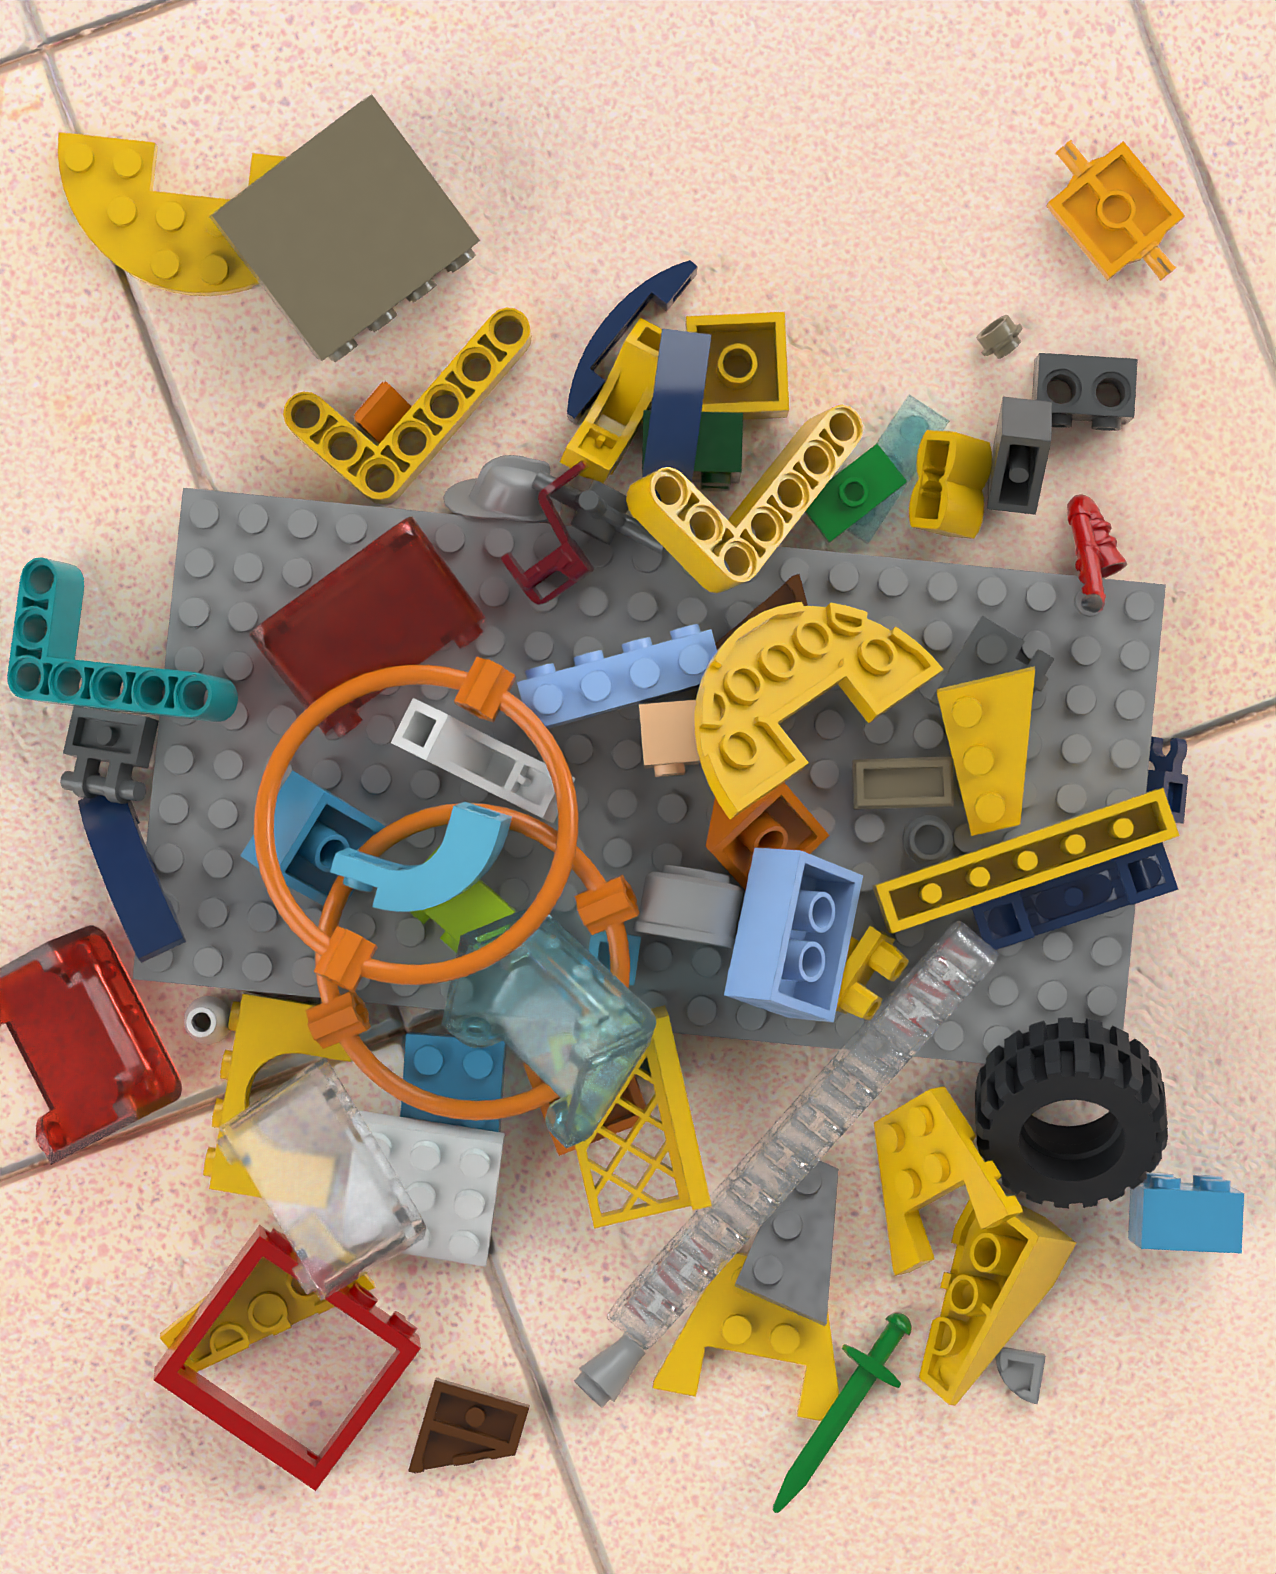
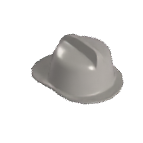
M503 455L494 458L482 467L478 478L464 480L448 488L443 496L445 506L453 513L468 518L508 519L530 523L546 522L548 519L538 501L539 491L533 489L532 484L540 470L550 475V466L545 461L518 455ZM551 498L556 510L560 513L562 509L561 503Z

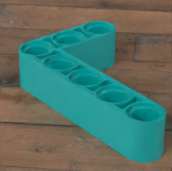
M44 557L33 558L24 566L19 582L7 673L8 686L15 696L50 704L211 722L225 721L235 712L238 704V692L230 680L222 677L189 671L75 660L85 587L81 570L75 565ZM81 678H82V684H81V687H80V689H79V683H80V680H81ZM122 683H123V690H122V693H121V695H120V688H121V685H122ZM165 686V695L162 699V691ZM208 690V699L204 705L205 692Z

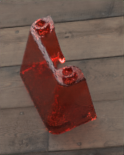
M411 516L396 524L267 618L249 636L306 710L328 691L365 673L388 667L420 665L442 648L449 647L456 643L459 649L466 647L484 633L480 625L487 618L416 520ZM386 689L369 693L340 707L325 718L318 727L327 737L333 732L339 738L344 736L363 721L358 713L365 708V705Z
M89 925L52 939L0 968V1026L7 1025L50 1110L41 1115L36 1123V1141L41 1150L44 1151L50 1165L166 1107L181 1097L182 1083L179 1074L112 942L100 928Z

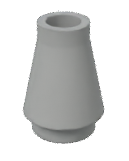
M624 1333L618 1341L579 1367L581 1373L574 1382L596 1404L603 1408L609 1400L615 1402L636 1365L646 1353Z

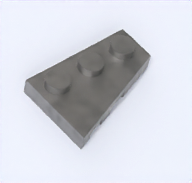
M793 1149L734 1286L825 1326L827 1324L839 1169Z

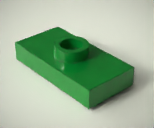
M877 443L830 479L807 508L805 514L826 541L831 543L903 487L907 480Z

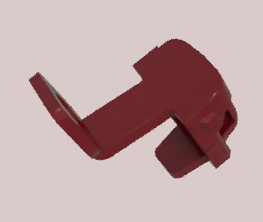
M585 460L580 461L543 488L538 495L539 504L562 545L526 571L522 569L510 552L500 557L526 596L537 605L553 600L594 571L584 552L576 541L571 539L550 498V495L590 467ZM556 571H560L570 578L544 598L536 588L539 583Z

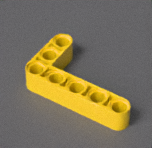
M506 307L493 313L378 446L371 442L322 398L312 392H299L287 400L283 411L285 424L301 442L368 500L382 505L393 503L404 493L527 351L532 338L529 321L523 312L515 308ZM515 322L523 329L520 340L510 345L499 342L495 337L496 331L503 323ZM476 358L484 359L491 365L489 375L484 380L478 382L471 381L464 375L466 364ZM451 395L459 402L456 413L446 419L435 416L432 413L434 401L439 396ZM305 405H314L320 410V418L317 424L307 429L296 426L295 414L298 409ZM413 431L420 432L427 440L424 450L414 456L404 454L400 449V442L403 436ZM344 436L351 437L357 442V451L354 456L344 461L333 458L331 450L334 442ZM385 468L394 474V483L391 488L382 493L370 490L368 479L371 473L376 469Z
M841 404L808 419L728 520L680 471L670 467L660 468L630 485L626 497L628 509L633 517L703 588L713 593L725 592L750 581L759 572L859 443L863 435L861 418L850 406ZM655 489L660 494L661 501L657 498ZM690 525L694 529L696 537L691 532ZM751 526H752V528H753L754 531H755L756 537H755V535L752 533ZM724 560L727 562L730 572L727 570Z

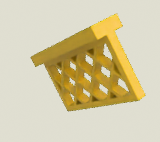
M665 1005L647 1009V1014L621 1019L617 1031L601 1059L578 1083L574 1091L570 1089L563 1094L594 1229L689 1206L692 1207V1211L712 1206L670 1018ZM597 1025L550 1036L558 1073L568 1065L566 1064L563 1046L580 1042L587 1043ZM640 1029L644 1046L633 1063L610 1049L620 1033ZM605 1056L629 1069L614 1092L591 1079ZM646 1056L650 1073L640 1068ZM635 1074L652 1083L655 1093L644 1110L621 1097ZM586 1085L609 1098L596 1121L578 1112L575 1102ZM616 1103L639 1116L625 1139L602 1126ZM657 1104L661 1120L651 1115ZM646 1121L664 1131L666 1140L655 1157L632 1144ZM580 1122L591 1128L585 1138H583ZM597 1132L620 1146L607 1168L592 1161L587 1155L586 1150ZM627 1150L650 1164L636 1186L613 1173ZM667 1152L669 1153L672 1168L661 1162ZM591 1169L601 1175L596 1185H594ZM656 1169H659L675 1179L678 1195L657 1200L644 1192L643 1189ZM608 1180L631 1193L622 1208L601 1213L597 1197ZM637 1198H640L646 1202L634 1205Z

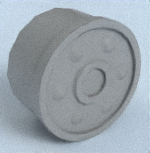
M663 865L661 872L652 871L645 876L638 921L634 922L633 931L734 949L744 892L740 886L730 884L729 875Z

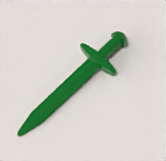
M892 1313L885 1318L889 1323L868 1354L847 1344L843 1345L842 1350L858 1367L788 1470L773 1504L772 1510L774 1513L782 1511L807 1485L876 1379L878 1378L896 1388L901 1386V1382L884 1365L904 1334L908 1336L911 1334V1321L906 1315Z

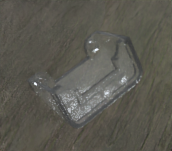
M325 1057L304 1068L220 1126V1132L223 1136L218 1138L216 1142L230 1166L239 1162L250 1175L295 1251L299 1265L292 1268V1271L306 1294L315 1290L322 1301L424 1239L426 1225L417 1207Z

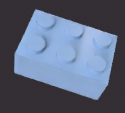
M754 848L724 996L787 1018L834 1023L863 875L801 850Z

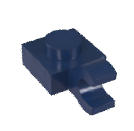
M1151 736L1149 761L1154 765L1155 770H1148L1146 792L1163 788L1175 823L1184 824L1189 775L1182 774V765L1187 755V742L1184 739L1171 738L1170 751L1167 755H1164L1162 751L1163 738Z

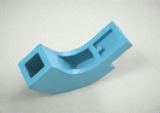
M462 802L453 806L443 842L437 852L427 862L419 865H402L347 848L335 853L330 872L343 876V884L357 890L371 892L373 886L377 887L372 906L374 908L396 912H410L434 907L470 889L490 870L503 848L512 816L468 802Z

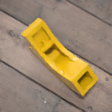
M640 317L625 339L610 374L592 408L566 446L559 461L560 463L572 468L580 461L585 460L590 466L579 474L580 476L604 484L609 475L614 473L643 422V410H649L652 405L662 333L661 328Z

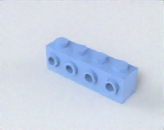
M699 624L689 625L670 631L672 639L670 641L652 645L651 638L646 637L622 644L623 653L604 658L602 650L576 656L573 658L575 666L556 671L554 663L528 669L525 671L527 679L517 682L522 702L549 729L699 688L704 672L717 652L712 630L701 632Z

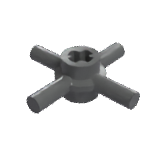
M540 470L533 481L532 488L540 492L557 478ZM593 480L589 489L585 491L566 484L550 495L551 498L577 511L570 523L573 527L605 544L610 545L616 532H619L662 555L666 552V549L635 518L626 514L628 511L627 496L599 481Z

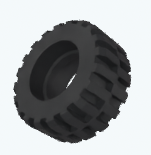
M1072 1017L1058 1018V1023L1046 1025L1044 1020L1031 1024L1028 1032L1022 1034L1018 1030L1004 1039V1048L1000 1045L995 1047L986 1057V1064L979 1070L975 1090L976 1143L979 1154L985 1162L993 1161L1001 1173L1000 1178H1002L1003 1186L1017 1195L1021 1191L1026 1193V1199L1041 1205L1043 1201L1054 1202L1055 1208L1068 1209L1069 1204L1082 1203L1083 1208L1097 1206L1098 1200L1108 1198L1111 1202L1122 1197L1127 1187L1134 1190L1147 1179V1172H1153L1162 1159V1151L1166 1148L1168 1140V1121L1165 1087L1162 1081L1161 1069L1157 1061L1149 1056V1050L1135 1038L1129 1041V1033L1113 1025L1109 1030L1103 1028L1101 1021L1086 1018L1085 1023L1073 1022ZM1066 1100L1087 1101L1109 1110L1108 1113L1095 1121L1076 1126L1054 1125L1032 1115L1046 1105Z

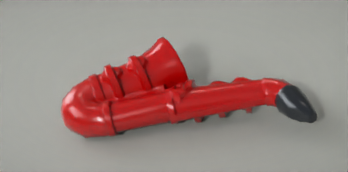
M1079 494L1075 495L1067 504V519L1072 528L1076 545L1075 554L1078 557L1075 568L1077 571H1080L1078 575L1080 582L1085 584L1082 587V593L1086 594V596L1081 600V606L1086 611L1096 613L1102 611L1105 605L1106 595L1104 594L1102 578L1116 574L1128 564L1116 548V538L1109 535L1112 529L1111 524L1104 520L1100 509L1090 497Z

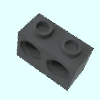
M1039 353L1034 360L1032 400L1052 402V428L1072 427V420L1090 421L1092 422L1091 429L1119 431L1121 430V423L1128 424L1135 415L1138 359ZM1061 380L1068 384L1072 393L1071 400L1068 403H1055L1049 398L1047 384L1050 381ZM1102 383L1114 385L1120 393L1119 404L1114 407H1107L1101 404L1096 396L1097 385Z

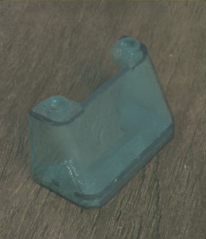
M526 910L518 911L461 935L456 958L474 952L494 941L514 925ZM548 915L540 927L521 946L505 958L481 971L451 980L441 1024L457 1040L472 1048H484L504 1041L561 1098L549 1106L545 1122L551 1134L567 1149L588 1139L594 1133L649 1047L657 1023L653 1012L557 920Z

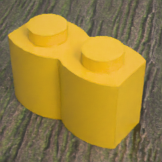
M926 430L917 453V473L919 479L913 488L909 503L911 527L947 537L969 539L976 537L984 516V496L982 490L987 483L992 466L990 442L953 431Z

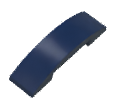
M691 260L663 270L643 282L618 303L598 327L583 352L572 380L568 398L567 417L573 424L576 425L595 402L605 383V380L594 372L595 369L651 300L666 312L670 309L697 275L698 266Z
M662 328L642 478L660 468L670 467L680 471L692 483L711 343L710 334ZM655 489L656 496L661 501L660 494Z
M97 795L93 799L83 798L79 800V810L91 850L108 894L138 960L142 963L185 943L186 939L172 903L163 891L138 826L140 821L132 801L130 800L126 804L113 803L101 795Z
M1163 842L972 906V910L986 952L989 953L1034 938V936L1179 889Z

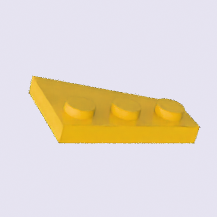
M1035 666L937 689V697L971 836L1017 826L1021 823Z

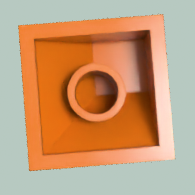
M784 782L731 820L715 797L705 847L746 891L754 848L801 850L811 854L830 835Z

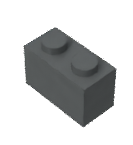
M1002 397L992 449V466L988 478L987 509L1036 515L1052 438V402Z

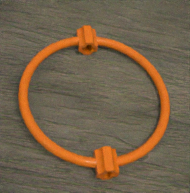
M477 656L469 672L434 665H403L365 673L333 688L313 702L296 718L272 752L261 779L254 812L256 857L261 877L277 911L290 929L308 947L321 956L314 970L317 975L352 992H355L362 977L401 985H426L451 981L481 971L505 958L521 946L551 913L563 892L576 853L578 839L576 791L570 769L556 740L540 718L525 703L510 693L516 676L503 666L489 659ZM404 685H434L456 689L459 692L454 702L468 713L493 723L500 710L510 717L527 734L543 758L553 783L558 809V835L551 868L541 890L523 916L506 932L482 948L455 959L430 964H397L376 960L372 957L378 948L377 945L364 937L339 926L336 927L331 938L321 931L306 916L287 887L280 869L274 837V814L281 782L290 761L308 735L325 718L349 702L378 690Z
M471 803L512 816L509 830L536 840L555 853L558 831L548 824L509 808ZM445 804L426 808L406 815L377 832L357 851L380 857L392 846L413 834L433 827L447 825L453 806L457 804ZM576 846L571 869L587 888V890L574 896L577 903V911L584 926L587 927L591 935L605 930L608 939L610 981L607 999L599 1022L580 1053L557 1075L529 1091L496 1100H459L425 1091L405 1081L380 1062L359 1037L358 1034L371 1028L368 1018L369 1013L362 998L352 991L340 995L338 985L317 974V985L322 1003L306 1010L309 1030L314 1040L320 1044L322 1049L340 1043L350 1059L381 1089L398 1100L422 1111L453 1119L478 1121L517 1116L540 1108L572 1089L591 1071L610 1045L620 1024L630 983L629 943L624 922L640 914L633 889L623 874L605 881L593 862ZM340 875L337 876L326 898L318 928L330 938L339 925L343 909L353 888L343 884L344 877ZM315 952V967L317 966V964H318V962H319V960H320V958H321V956H320L319 954H317L316 952Z

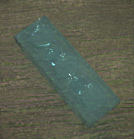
M909 394L877 441L881 449L907 480V483L846 531L868 545L916 473L917 453L926 430L944 431L950 422L948 419Z

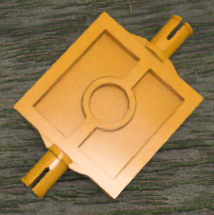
M1072 140L1068 141L1055 154L1068 167L1073 176L1067 187L1051 199L1046 207L1107 281L1126 265L1140 261L1142 258L1159 280H1163L1177 267L1171 263L1158 245L1161 243L1164 235L1185 217L1183 212L1124 141L1105 156L1090 162L1085 159L1072 143Z

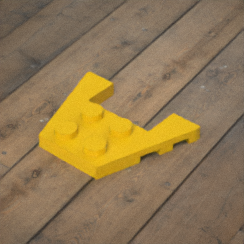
M945 1086L925 1091L874 1122L892 1268L895 1276L910 1273L935 1259L919 1210L964 1184L966 1185L981 1230L996 1227L1023 1212L1015 1195L1007 1197L998 1184L997 1180L1001 1177V1173L993 1161L984 1162L972 1141L976 1138V1134Z
M726 1250L696 1302L687 1322L673 1343L664 1363L655 1375L652 1388L696 1397L705 1348L709 1346L806 1365L797 1417L822 1421L839 1395L828 1312L827 1324L823 1326L735 1287L734 1285L748 1254Z

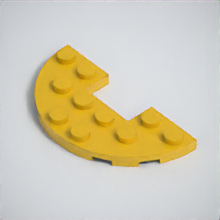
M58 133L59 171L69 206L89 239L118 267L129 273L132 277L153 287L190 296L228 295L252 289V286L260 284L209 218L211 214L231 199L153 191L158 150L155 142ZM252 153L248 186L286 157Z
M796 602L769 609L749 619L717 650L704 672L696 698L694 719L697 751L708 784L718 803L731 820L799 773L809 762L779 724L837 684L865 720L870 723L934 679L943 668L929 652L901 629L895 626L892 630H889L881 624L868 619V612L836 603H829L826 607L803 606L802 602Z

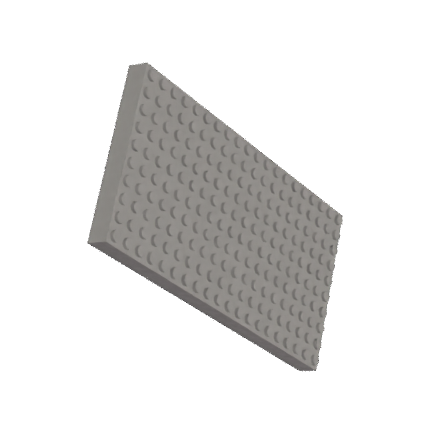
M183 488L164 669L197 672L228 679L235 685L238 692V704L232 716L221 722L159 716L146 847L163 891L172 903L186 942L142 963L135 954L132 979L320 998L317 977L314 972L316 968L315 951L308 947L281 917L267 892L260 869L240 855L254 834V812L257 793L272 752L296 718L328 691L365 673L395 666L434 665L469 672L478 656L483 659H489L515 674L516 680L510 693L522 701L517 682L526 680L525 671L531 668L554 663L556 671L575 666L573 658L576 656L602 650L604 658L623 653L622 644L646 637L651 638L652 645L672 640L670 631L694 624H699L701 632L711 629L716 643L746 618L758 605L779 589L791 576L800 574L808 606L826 607L829 603H836L868 612V619L881 624L887 629L892 630L895 626L901 629L929 652L943 668L934 679L870 723L865 720L837 684L779 724L809 762L799 773L788 779L785 784L830 835L811 855L863 875L851 935L860 941L869 926L883 931L895 939L892 945L899 949L909 960V963L894 982L888 980L877 971L873 973L865 987L883 998L870 1021L850 1013L844 1014L838 1011L835 1013L834 1023L787 1018L724 996L733 948L633 931L634 922L638 921V915L624 922L626 933L640 935L641 943L635 985H629L627 1001L621 1019L647 1014V1009L665 1005L673 1033L986 1064V1057L995 1047L1000 1045L1004 1048V1039L1018 1030L1022 1034L1028 1032L1031 1024L1043 1020L1048 1025L1058 1023V1018L1072 1017L1073 1022L1085 1023L1086 1018L1101 1021L1103 1028L1109 1030L1112 1025L1121 1030L1124 1029L1135 904L1112 910L987 953L972 907L895 933H888L872 885L931 866L919 864L912 860L906 853L903 845V835L906 827L912 820L920 816L933 815L941 818L949 825L953 834V846L949 855L943 860L946 861L1146 793L1166 584L1102 578L1104 594L1106 595L1105 605L1102 611L1092 613L1084 610L1081 606V600L1086 596V594L1082 593V587L1085 584L1080 582L1078 576L778 546L750 581L725 592L713 593L703 588L667 550L662 555L619 532H616L610 545L573 526L565 525L571 539H574L584 552L594 571L553 600L537 605L526 596L500 557L510 552L524 571L531 568L562 545L553 528L548 523H530L507 519H476L456 514ZM724 560L725 566L727 570L730 572L729 566L727 562ZM556 571L539 583L536 588L544 598L570 578L560 571ZM981 616L986 617L1025 641L1015 657L1020 662L1028 665L1037 649L1054 658L1053 663L1045 674L1048 681L1041 692L1035 691L1032 698L1020 825L971 836L954 762L953 807L853 809L852 760L952 756L941 709L932 704L930 700ZM404 685L390 687L369 693L340 707L325 718L300 745L288 765L279 789L280 791L293 770L385 826L406 815L426 808L468 802L509 808L532 816L558 831V815L554 823H551L391 743L412 699L415 698L504 744L544 762L527 734L501 710L494 723L482 720L455 704L454 699L459 690L442 686ZM165 686L162 691V699L165 695ZM699 688L641 704L696 700ZM208 690L205 692L204 705L208 699ZM639 704L548 729L565 757L571 776L576 778L574 787L578 805L577 847L593 862L605 881L623 874L633 889L639 911L645 876L652 871L661 872L663 865L729 875L730 884L740 886L743 890L744 901L745 890L705 847L715 796L708 784L701 764L685 765V775L655 777L654 768L644 769ZM448 824L413 834L392 846L379 858L402 865L423 864L436 848L442 844ZM508 830L506 840L497 860L481 878L484 883L516 910L490 942L514 925L533 903L546 880L555 854L536 840L512 830ZM571 869L561 896L540 927L521 946L505 958L481 971L451 981L426 985H401L362 977L355 992L362 998L363 1002L597 1025L607 999L609 982L585 980L591 933L584 926L580 918L574 896L587 890V888ZM373 886L371 892L355 889L343 909L338 926L348 929L376 944L378 948L372 957L373 959L397 964H430L461 957L439 938L445 930L431 918L423 924L410 912L388 911L372 907L377 887ZM288 887L297 904L318 927L324 906ZM950 937L976 959V962L913 1032H909L887 1014L884 1009L945 940ZM338 986L340 995L349 991Z

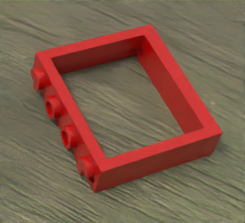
M259 1225L157 1363L154 1369L153 1380L316 1491L420 1351V1338L415 1333L418 1328L408 1322L403 1314L394 1311L390 1316L377 1307L375 1304L378 1302V1299L361 1285L354 1283L350 1288L335 1277L338 1271L324 1259L314 1255L310 1260L295 1250L298 1244L288 1234L285 1233L283 1235L275 1228L269 1232ZM262 1257L268 1259L396 1348V1351L319 1455L184 1364Z

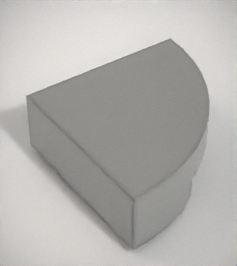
M1003 1347L995 1357L997 1369L1002 1380L1021 1399L1038 1405L1046 1358L1045 1354Z

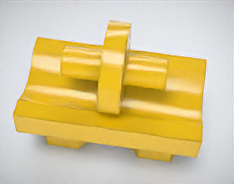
M869 926L860 941L851 935L836 1011L844 1014L850 1013L869 1021L873 1018L881 1006L883 998L865 987L875 971L894 982L909 963V960L899 949L892 945L895 941L894 938L872 926Z

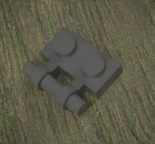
M981 616L937 689L1035 666L1034 694L1036 690L1041 692L1048 681L1045 674L1053 663L1054 658L1037 649L1028 665L1020 662L1015 657L1025 641L986 617ZM936 690L930 702L940 708Z
M73 706L63 754L76 757L77 759L74 771H65L62 774L60 780L62 788L73 791L76 796L93 799L97 795L105 796L108 801L119 804H126L130 800L142 801L146 795V786L144 783L132 779L133 767L149 768L159 720L147 716ZM101 761L109 763L106 776H101L99 773Z

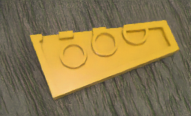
M314 1210L285 1232L297 1242L298 1245L295 1250L310 1260L316 1255L327 1261L338 1271L335 1277L350 1288L354 1283L361 1285L368 1291L375 1288L373 1280ZM262 1257L184 1364L198 1372L249 1348V1345L272 1334L275 1336L292 1328L293 1324L316 1313L319 1315L335 1306L268 1259ZM207 1296L160 1333V1339L168 1348Z

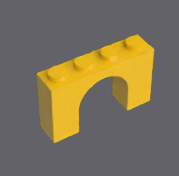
M250 992L242 994L241 1002L233 1001L228 1030L236 1031L233 1051L225 1049L220 1070V1079L227 1080L225 1098L216 1099L212 1116V1127L219 1128L216 1148L208 1147L204 1162L203 1175L211 1177L209 1189L324 1209L330 1205L338 1156L288 1148L271 1141L256 1125L250 1107V1092L256 1075L267 1062L276 1056L298 1053L352 1062L340 1043L322 1049L320 1044L314 1040L307 1025L306 1010L317 1004Z

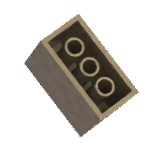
M372 94L361 100L209 216L313 355L321 361L327 357L334 362L343 358L358 346L354 340L356 335L365 328L376 332L397 316L393 309L394 306L405 298L413 303L422 298L437 285L432 277L444 268L447 272L452 271V273L460 269L476 256L471 248L480 242V239Z

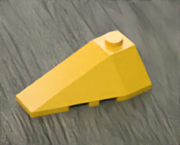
M969 1198L954 1227L951 1243L957 1245L950 1273H943L940 1288L946 1289L940 1317L932 1320L919 1378L948 1405L956 1406L1054 1286L1076 1245L1072 1238L1049 1219L1021 1205L1022 1213L996 1227L981 1230Z

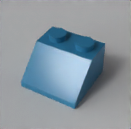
M293 770L277 796L274 814L276 853L287 886L324 906L330 889L338 876L330 872L335 853L347 848L358 850L368 839L386 826ZM253 834L240 856L259 869Z

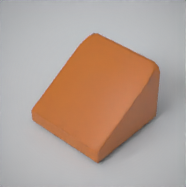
M385 381L376 388L354 414V420L358 426L380 444L412 406Z

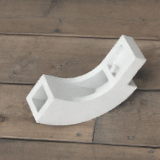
M415 698L412 699L391 741L392 744L554 823L558 815L557 801L553 783L544 762L504 744Z

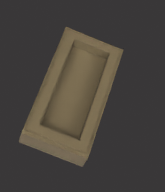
M952 756L852 760L854 810L954 806Z

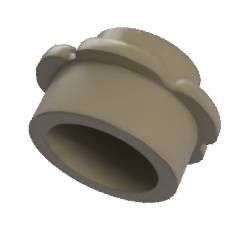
M1003 315L994 320L976 337L984 348L981 352L982 355L989 356L994 353L997 359H1000L1011 353L1021 343L1018 335L1022 331V325L1014 324L1008 315Z

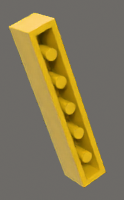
M1161 788L872 885L887 931L888 933H895L1180 835L1164 789Z

